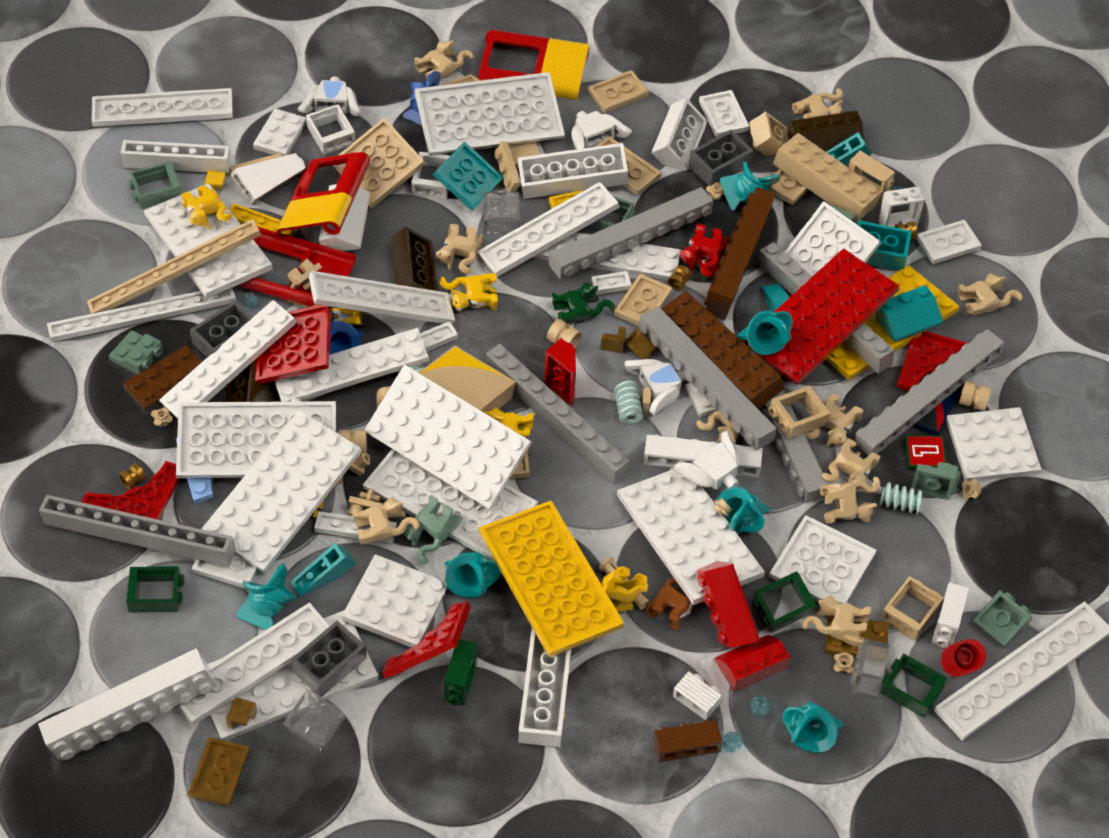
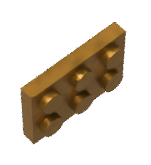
M835 616L827 617V626L832 624ZM868 620L866 632H860L859 635L864 638L862 648L835 639L831 635H826L825 654L848 653L854 658L886 662L888 657L889 622Z
M209 737L189 788L188 797L230 807L250 753V746Z

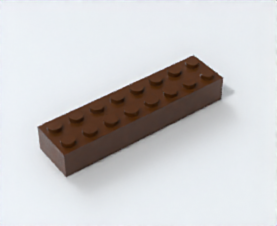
M756 187L753 193H749L747 203L744 205L741 213L742 216L736 224L735 228L737 229L733 231L730 238L732 242L726 247L724 253L726 255L721 259L720 268L715 273L714 281L709 287L708 295L704 302V305L707 306L706 309L717 318L722 320L727 318L770 214L776 196L775 193Z
M684 291L662 308L664 313L757 409L784 390L781 376L687 291Z

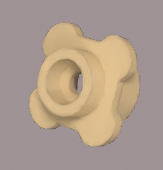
M715 182V184L706 188L709 196L714 200H719L725 195L720 182Z
M166 407L151 412L156 426L163 427L172 422L173 418Z
M965 480L962 483L964 499L968 500L970 497L977 498L980 495L981 486L978 480Z
M723 498L715 501L717 505L714 507L721 516L724 514L728 516L732 509Z
M848 653L835 654L834 670L836 672L846 671L847 673H852L854 671L852 666L854 657Z

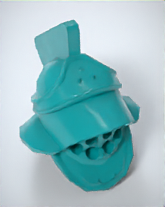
M745 161L743 162V173L721 177L720 183L730 209L735 211L740 203H747L749 193H753L756 187L767 190L780 181L781 176L780 174H774L764 178H756Z
M773 311L760 312L753 317L749 326L736 336L740 340H748L749 346L758 354L769 355L783 349L786 343L791 341L792 316L786 311L775 313Z
M730 487L722 491L717 501L723 498L732 509L728 516L723 515L730 524L732 531H735L737 534H740L742 531L757 532L764 527L765 520L762 514L769 513L770 507L763 504L759 498L749 493L745 488Z
M478 552L463 553L450 561L444 562L446 568L445 582L449 590L459 596L479 597L485 594L487 588L495 583L501 575L496 562L488 560L483 554Z
M281 563L277 567L274 575L265 586L243 580L242 585L250 592V595L237 612L238 618L265 630L274 625L273 618L285 608V604L297 598L284 586L287 575L285 564Z
M810 701L801 707H788L783 713L784 724L791 734V743L811 752L829 750L836 743L838 731L844 725L843 722L832 716L826 709Z

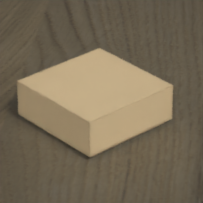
M651 388L643 389V414L649 415Z

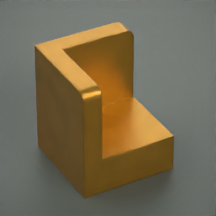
M619 326L617 335L604 333L601 338L600 350L623 353L627 327Z
M638 327L625 340L627 346L643 360L656 348L649 337L643 334Z
M235 697L226 717L228 728L232 729L235 723L246 726L249 719L254 720L257 715L256 703Z

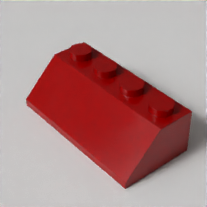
M716 561L697 569V581L705 593L703 596L704 601L710 607L712 613L710 617L719 632L717 633L719 642L723 646L733 648L760 641L734 564Z

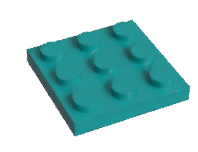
M465 141L433 174L472 211L503 178Z

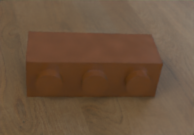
M703 720L696 724L684 723L672 728L662 727L655 730L653 739L659 763L721 752L723 743L717 720Z

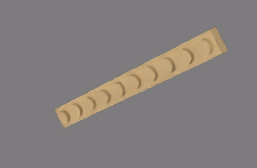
M252 219L88 300L87 304L91 314L112 310L261 236L256 222Z

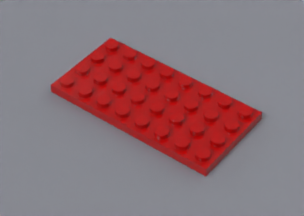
M843 248L774 311V313L786 311L792 316L791 341L786 343L784 348L776 353L769 355L756 354L773 369L798 385L900 290V287L897 283ZM743 340V342H744L751 350H753V349L749 346L748 340Z

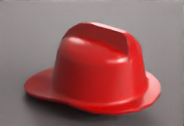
M974 639L962 640L947 646L943 650L940 659L941 666L948 675L960 677L981 669L986 662L987 654L983 644Z

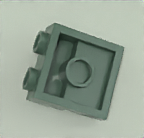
M131 330L109 354V359L133 373L139 374L150 367L151 363L161 355L163 348L160 340L148 334L142 336Z
M938 462L937 468L918 464L911 488H914V493L921 490L923 495L949 500L951 493L955 494L961 472L957 471L958 466L949 463Z
M999 590L973 619V622L1005 648L1032 621V616L1028 608L1024 605L1019 606L1014 602L1015 598L1008 592L1004 594Z

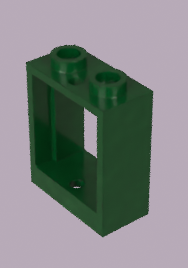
M179 566L130 567L126 600L129 612H178L179 604L183 603V593L180 592V586H184V574L180 573ZM174 581L172 599H139L140 582Z
M798 571L754 591V599L752 600L756 610H760L763 614L761 618L765 627H770L772 632L816 612L817 606ZM792 584L803 606L775 620L763 597Z
M459 639L457 646L453 650L444 679V701L451 705L465 706L478 663L476 642Z
M903 653L900 659L896 658L890 668L892 670L890 675L886 673L880 683L883 685L881 694L925 718L944 689L947 677ZM902 669L932 686L923 702L893 686Z

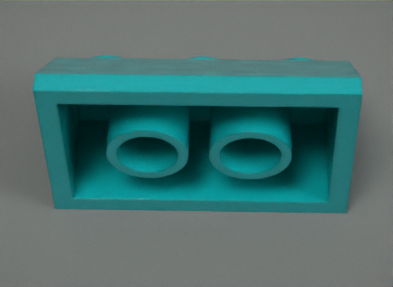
M926 285L891 297L876 311V320L894 342L943 324L936 298Z

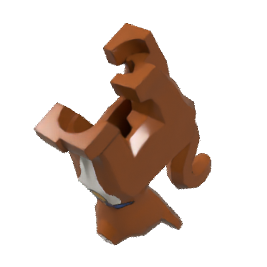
M672 577L660 588L659 594L650 601L645 609V614L652 618H655L657 614L661 617L665 608L671 612L669 616L671 620L670 628L679 631L681 620L691 613L695 605L691 603L687 595L680 593L672 587L678 584L675 578Z

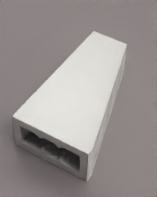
M294 153L236 168L231 176L250 204H253L301 174L306 167L303 159Z

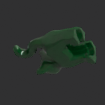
M587 282L579 289L570 290L562 295L551 294L554 310L568 308L569 311L566 313H557L558 319L568 324L584 322L590 317H595L601 314L603 307H609L613 311L615 305L612 301L606 299L600 301L595 309H590L586 301H599V297L596 295L599 287Z

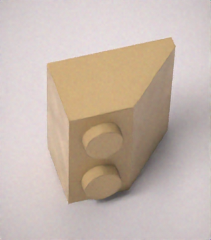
M766 111L749 122L750 133L754 142L753 147L765 156L776 155L778 149L790 140L787 127Z

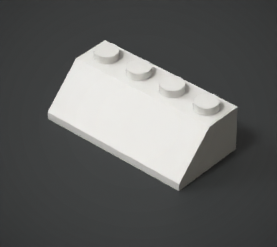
M687 98L671 105L651 152L661 164L685 171L690 167V151L698 147L708 122Z
M330 185L329 190L335 189L336 185ZM359 188L339 234H328L321 225L319 235L321 245L340 251L361 248L370 199L369 191ZM328 224L330 229L335 230L332 224Z

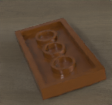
M185 345L123 383V386L146 412L159 404V400L202 362Z

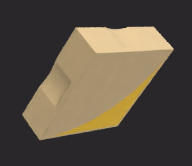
M456 345L418 372L483 413L491 410L493 407L500 409L510 401L516 381Z

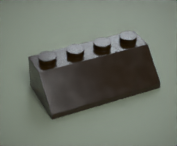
M857 110L793 120L790 123L789 137L791 139L799 133L827 152L858 132L864 140L863 124Z
M404 227L391 237L395 284L437 291L432 241L408 227Z
M257 358L227 384L226 402H268L269 382L260 384L255 381Z

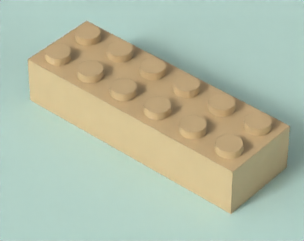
M799 133L778 149L773 162L776 167L832 206L855 214L854 221L856 223L876 207L882 194L880 189Z

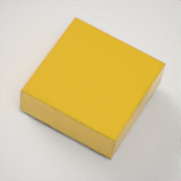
M208 170L204 184L209 183L213 189L223 190L226 172Z

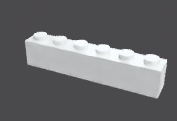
M123 140L120 153L123 168L142 169L171 161L175 171L208 172L210 170L229 174L231 166L229 146Z
M647 435L643 465L674 468L680 462L693 464L694 460L719 443ZM734 444L740 457L737 476L759 478L763 448L756 451L752 446Z

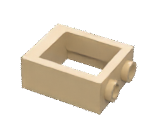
M859 151L850 160L848 168L882 191L877 203L880 205L883 201L884 192L891 191L895 181L893 179L895 171L864 152ZM862 170L881 181L882 185L879 186L864 177Z
M810 385L773 398L768 408L770 416L774 418L780 430L788 439L825 426L831 414ZM801 402L811 417L794 422L784 407Z
M909 576L884 608L881 620L889 622L890 626L916 641L941 608L944 597L937 591L923 585L921 581ZM907 593L932 607L920 623L896 609Z

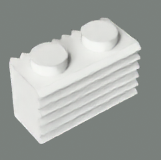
M690 671L685 674L673 691V697L677 701L693 710L694 713L704 720H707L721 704L722 694L717 687H710L700 675L692 674Z

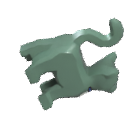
M432 495L428 498V506L418 512L415 517L419 521V529L415 530L413 525L410 524L404 531L405 536L408 540L412 541L414 547L417 545L424 530L434 538L433 544L423 545L417 552V559L423 564L429 562L425 557V553L436 551L449 534L457 529L463 521L461 515L456 513L452 515L453 509L448 505L443 507V515L437 516L436 513L441 503Z

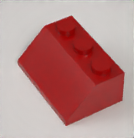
M561 338L546 350L544 384L572 407L575 399L576 349L571 343Z
M768 634L761 637L758 642L742 645L715 657L714 660L732 690L736 692L787 670L791 656L781 640Z

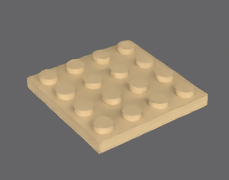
M385 118L380 120L339 154L364 152L369 155L371 162L359 188L370 192L368 205L370 209L375 207L426 165L424 160ZM346 164L334 165L333 167L341 175Z

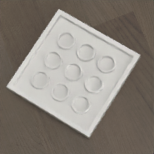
M823 202L785 252L813 276L843 248L866 263L881 242L833 207Z
M1020 407L947 415L946 423L964 480L972 481L976 479L983 481L1040 474L1042 469Z
M805 515L769 573V578L777 581L798 571L813 600L819 602V600L826 598L827 595H832L837 601L847 603L877 550ZM792 584L787 585V587L795 590Z
M375 554L342 615V620L412 648L422 641L448 586L443 580Z

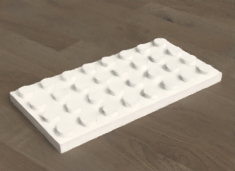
M549 72L415 89L429 156L454 153L464 141L473 150L498 147L501 141L508 142V145L560 139L565 136Z
M209 183L205 184L209 189H213ZM197 188L189 191L195 198L199 197ZM181 195L144 210L145 217L175 257L241 225L228 207L225 214H232V218L229 221H220L216 217V213L207 215L210 225L209 230L205 226L191 225L189 222L191 215L188 212V208L184 209ZM251 240L187 273L207 299L273 270V266L254 240Z
M406 365L401 369L365 428L368 434L490 510L532 443Z
M336 401L179 402L176 477L243 478L298 410L336 433Z
M298 410L202 527V530L233 536L236 547L235 554L265 573L362 452L361 448Z
M394 449L388 453L363 484L364 490L374 489V495L380 496L384 501L394 497L399 502H402V511L413 517H416L418 512L428 506L429 496H434L441 503L436 513L437 516H442L444 513L443 507L448 505L453 509L452 515L456 513L463 517V521L457 529L449 534V537L483 554L492 561L495 560L479 533V527L538 505V501L506 484L490 510Z
M670 470L617 490V497L693 605L704 601L703 596L705 595L703 588L698 584L696 570L713 562L733 563L741 586L764 577L765 571L737 533L730 529V524L723 515L721 516L714 506L716 505L702 486Z
M344 611L323 618L329 626L338 620L361 641L355 626L342 620ZM367 653V658L323 697H320L292 672V665L289 663L238 696V698L256 703L257 715L254 720L249 719L246 726L236 723L232 729L227 726L226 717L234 699L210 714L220 739L227 741L378 680L379 677ZM214 661V662H212V663H209L208 666H211L212 664H214V663L217 662V661Z

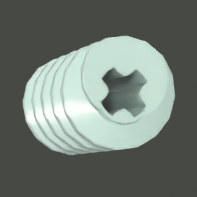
M634 381L619 383L614 389L619 419L625 424H636L643 419L637 384Z
M888 482L883 488L879 505L881 506L886 501L887 508L893 503L895 510L901 505L903 512L909 507V513L916 509L918 515L922 501V491L919 490L915 495L914 488H911L907 493L906 486H903L901 491H899L898 484L891 489V483Z

